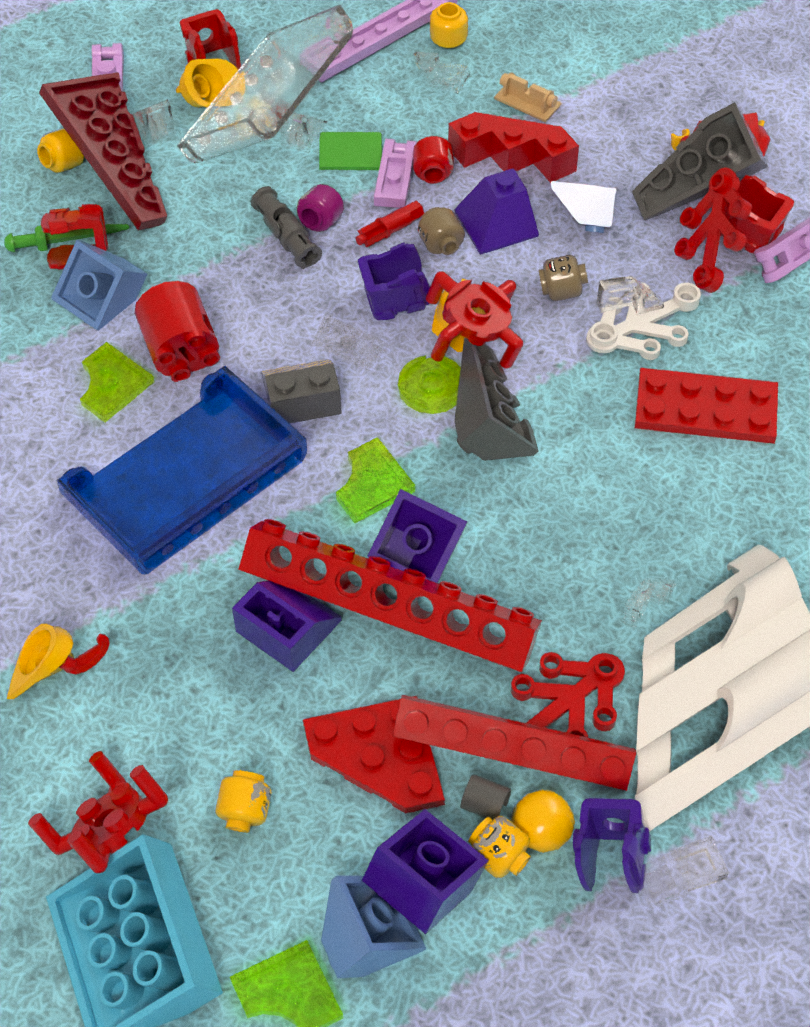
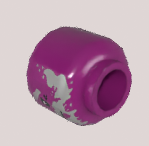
M319 184L313 186L298 200L296 209L297 215L305 227L312 231L322 232L329 229L342 216L344 205L340 194L329 185Z

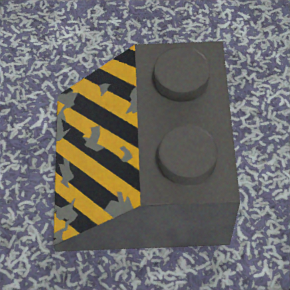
M326 359L261 371L273 426L342 414L340 387L334 364L330 360Z

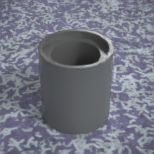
M473 774L465 788L460 808L484 818L490 817L493 820L500 816L503 805L507 807L511 788Z

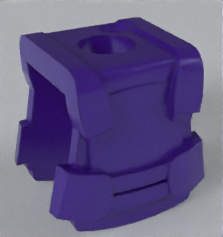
M403 242L391 247L389 251L382 254H370L358 259L364 289L372 315L376 320L393 319L398 312L407 311V314L421 311L425 309L426 305L430 304L426 301V295L430 286L425 274L422 272L421 259L414 244H405Z
M585 799L581 804L580 829H575L573 833L574 861L582 887L585 891H592L595 884L596 860L600 839L624 840L622 846V865L630 891L632 893H639V890L643 889L646 864H643L644 855L651 852V835L649 829L645 827L640 802L634 799ZM607 818H617L624 822L614 823L607 820Z

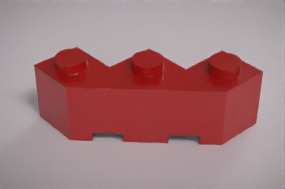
M479 112L471 113L448 123V142L452 145L453 156L464 168L491 157L503 171L513 168L515 171H519L534 164L550 183L577 172L579 145L561 126Z

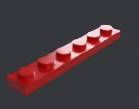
M406 695L401 696L393 731L394 737L626 791L636 757L635 748Z

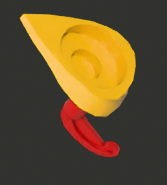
M40 624L29 634L20 651L7 699H15L35 683L61 670L75 675L86 672L95 666L106 654L109 647V638L105 634H99L96 638L98 644L74 659L71 652L73 638L70 633L59 626Z

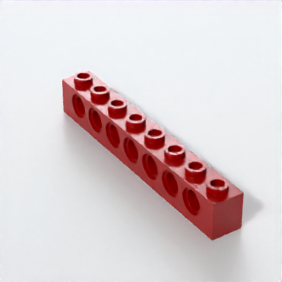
M265 519L249 529L238 570L522 672L529 662L542 620L534 618V614L529 610L520 607H512L511 610L497 605L498 601L490 596L483 594L472 596L461 592L462 588L454 583L445 581L440 582V584L427 580L426 575L420 571L413 569H404L402 571L393 568L386 559L376 556L362 557L355 554V549L343 544H334L332 546L320 542L321 538L318 535L301 531L299 534L285 529L286 525L276 520ZM280 546H284L290 551L292 556L291 562L281 557L279 552ZM314 558L320 559L325 563L326 574H322L315 569ZM349 571L356 572L361 577V586H355L350 582L348 578ZM383 584H390L396 589L397 599H391L385 595ZM418 597L428 598L433 605V611L423 610L418 604ZM459 609L464 611L468 615L469 624L457 622L454 618L453 610ZM495 622L500 624L505 630V636L497 637L493 635L489 630V623Z

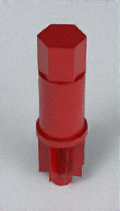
M416 200L382 218L378 217L374 222L357 230L360 234L355 238L357 244H365L367 248L384 238H389L391 234L421 218L424 214L423 206Z

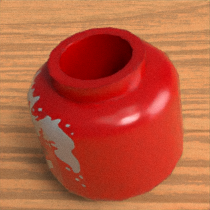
M428 136L419 140L414 145L413 169L419 179L427 183L436 184L447 179L452 174L454 168L453 149L446 139L439 136Z

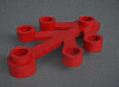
M727 167L719 169L712 175L709 181V191L695 208L688 207L681 213L680 223L689 229H695L698 226L699 228L689 239L681 238L676 243L674 249L678 257L689 260L695 255L697 248L707 237L702 265L695 269L693 280L699 289L708 293L717 291L724 279L723 271L715 266L720 234L724 235V246L734 252L740 251L746 243V235L736 229L724 212L726 200L730 204L729 214L738 220L746 219L752 210L751 203L743 199L738 193L740 186L739 178L732 169ZM712 207L711 213L700 225L703 215Z
M548 652L540 659L539 671L542 676L554 679L559 677V675L582 677L583 679L575 685L534 682L533 678L527 674H519L512 679L511 694L515 699L519 701H526L530 698L554 700L526 722L527 724L547 728L569 711L568 730L566 733L588 738V734L584 730L585 697L597 689L598 706L593 712L592 723L600 731L606 732L613 729L617 719V712L613 708V688L622 683L625 668L618 657L609 653L597 654L589 662L563 660L559 654ZM548 662H553L558 667L555 669H549L545 666V664ZM602 666L610 667L612 671L609 673H604L599 668ZM519 684H525L529 687V689L526 691H520L516 688V686ZM606 714L610 716L611 720L604 722L598 716Z

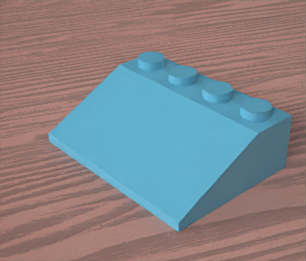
M142 834L111 854L107 869L103 873H95L90 868L46 896L85 1027H157L190 1014L223 993L170 843Z

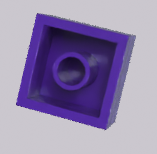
M424 809L377 847L361 881L424 934H427L473 891L489 860Z

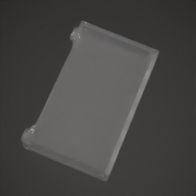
M339 4L268 33L178 143L177 147L185 157L193 163H200L275 137L352 37V21Z

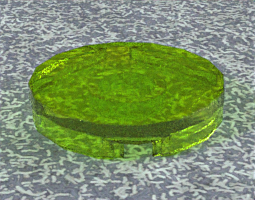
M425 355L409 361L399 373L398 391L401 399L408 407L421 413L436 414L447 412L455 407L457 403L461 367L447 357L437 362L432 358L426 359Z

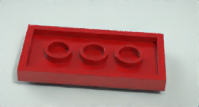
M640 368L634 428L775 444L777 437L778 382Z

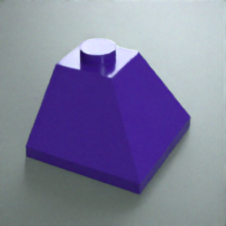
M514 168L484 177L454 209L456 216L480 255L539 237L528 191Z
M400 489L367 556L386 559L391 563V567L402 571L404 569L420 571L426 575L427 580L438 583L468 522Z

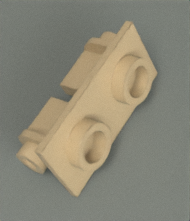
M512 72L509 74L504 73L501 76L500 85H503V88L494 96L495 100L543 122H546L562 105L561 102L557 101L558 97L554 95V91L547 90L534 83L528 88V81L516 76Z

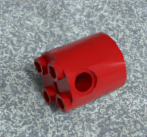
M182 281L163 282L151 287L141 295L136 302L134 313L158 372L165 376H170L172 381L178 382L188 379L193 371L218 363L220 360L218 352L219 343L198 291L194 286Z

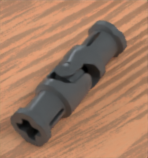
M270 186L258 189L251 197V206L264 216V223L273 235L279 239L283 248L293 254L296 265L301 267V269H305L316 264L322 256L320 247L309 240L306 229L288 206L277 199V192Z

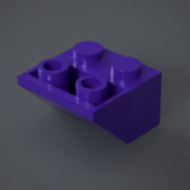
M268 580L257 582L232 607L236 632L292 672L302 664L342 621V617L314 597Z

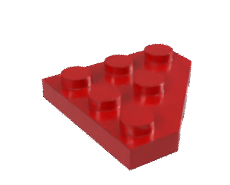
M401 699L303 719L310 757L314 762L323 767H329L343 775L344 779L370 794L374 793L392 803L393 807L405 814L445 805V798L431 746L393 736Z

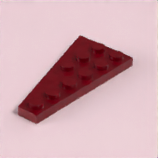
M115 72L42 84L39 91L40 96L136 229L139 231L164 224L167 219V213L158 187L153 185L150 163L145 162L143 156L145 149L134 116L128 112L126 106L128 99L126 93L121 91L119 73Z

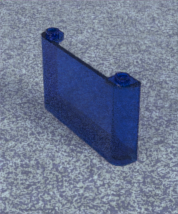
M226 366L207 375L203 379L200 389L201 401L109 465L94 475L83 466L71 468L56 480L60 493L143 575L149 574L298 466L307 454L306 438Z

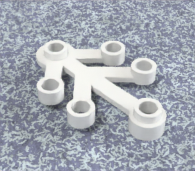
M636 282L630 287L629 297L631 301L626 320L617 325H614L615 315L621 312L623 302L617 295H607L602 302L603 315L601 321L595 323L587 332V345L598 353H610L618 348L639 352L644 359L654 360L658 358L661 345L657 340L652 338L640 340L627 337L626 335L637 333L667 339L671 345L676 347L685 345L689 334L685 327L680 325L666 326L654 322L678 311L689 312L695 310L699 305L701 291L692 283H681L675 287L673 299L641 313L644 302L649 298L650 288L646 283ZM635 291H643L644 294H637ZM609 303H614V304H616L617 306H616V307H610V306H608L607 304H609ZM674 334H680V335H682L683 337H682V338H676V337H674L673 335H674ZM652 347L655 351H647L645 348Z

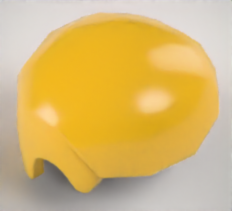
M538 790L526 794L515 805L511 822L528 835L530 839L528 848L544 853L560 849L570 839L574 830L575 819L569 804L562 796L553 791Z

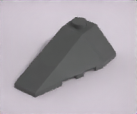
M735 102L706 117L698 125V128L685 141L683 140L676 147V150L632 191L644 220L654 218L704 197L709 191V181L712 175L721 168L727 167L732 169L741 181L745 175L751 176L768 167L754 134Z
M464 337L454 420L459 446L466 453H473L484 461L534 456L539 451L533 429L527 419H523L520 422L514 408L520 406L517 397L512 395L503 384L507 377L493 349L486 344L482 346L473 345Z

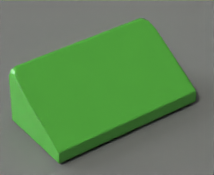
M381 132L320 133L319 170H379L382 158Z

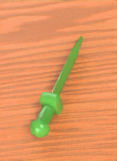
M105 224L107 234L129 229L128 224ZM40 225L35 228V233L13 236L12 233L8 234L4 239V246L10 252H15V249L33 246H37L39 251H48L47 244L94 237L93 228L70 230L67 233L51 235L50 233H44Z

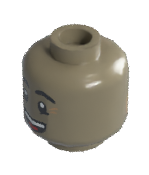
M435 207L429 209L423 214L418 225L419 236L427 250L432 254H453L464 241V228L456 214L449 208Z
M573 255L547 259L543 264V269L538 270L543 296L549 295V298L553 301L579 297L583 291L582 284L588 283L585 263L578 265L577 259Z

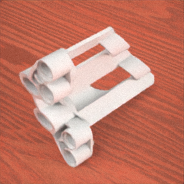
M758 544L727 564L728 571L732 569L734 573L732 577L644 637L642 655L643 683L642 693L639 694L636 752L638 779L635 800L641 804L644 824L649 831L805 729H810V612L802 598L798 582L789 562L785 557L779 558L778 555ZM726 611L732 620V624L724 639L675 671V643ZM719 699H725L728 705V718L719 741L671 772V730Z

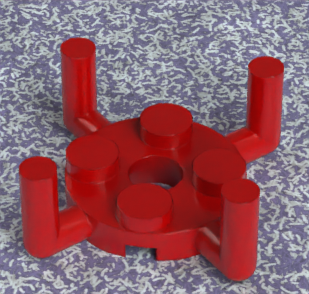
M437 272L426 295V301L430 304H437L443 290L449 293L442 312L443 319L449 325L440 332L431 352V358L437 362L442 361L451 341L459 334L476 346H482L486 342L500 338L508 345L500 360V365L506 369L511 368L523 347V340L509 328L512 321L510 300L516 290V283L513 280H506L498 287L485 281L482 282V285L471 284L472 280H464L457 283L445 272ZM479 307L486 314H478L472 308Z
M102 751L94 753L90 757L89 762L110 786L109 791L98 800L90 798L79 806L76 811L79 819L70 833L61 837L41 813L35 814L28 822V825L54 854L61 855L74 849L91 870L98 874L103 873L107 869L110 855L128 842L124 836L130 829L134 827L138 832L148 814L165 807L168 803L167 794L143 765L135 767L131 771L130 777L147 796L145 798H142L126 782Z

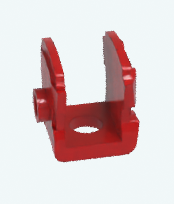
M220 10L207 11L180 21V28L187 49L185 50V55L188 63L196 59H206L205 54L222 49L230 63L238 70H241L237 33L231 24L226 22ZM204 28L211 29L209 38L201 41L198 32Z
M745 175L740 181L738 193L743 199L751 203L752 210L750 215L744 220H738L731 216L728 211L730 204L727 200L724 212L736 229L746 235L744 250L754 254L756 249L768 245L781 234L787 216L794 206V200L784 194H777L757 176Z
M82 204V207H78V210L70 211L69 208L49 210V213H45L41 219L42 231L51 235L67 233L70 230L93 228L95 244L91 245L105 251L108 249L104 212L100 205ZM60 245V247L51 248L47 254L49 268L64 269L74 245Z

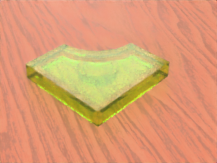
M105 342L82 361L83 368L90 375L91 381L88 390L80 398L81 405L106 423L155 382L154 376L108 342Z
M376 437L347 452L348 461L352 467V474L347 483L336 491V500L352 521L357 523L393 504L400 489L410 494L414 493L415 484L380 439Z
M307 940L229 977L247 1018L262 1014L281 1016L295 1024L296 1027H327L344 1018Z

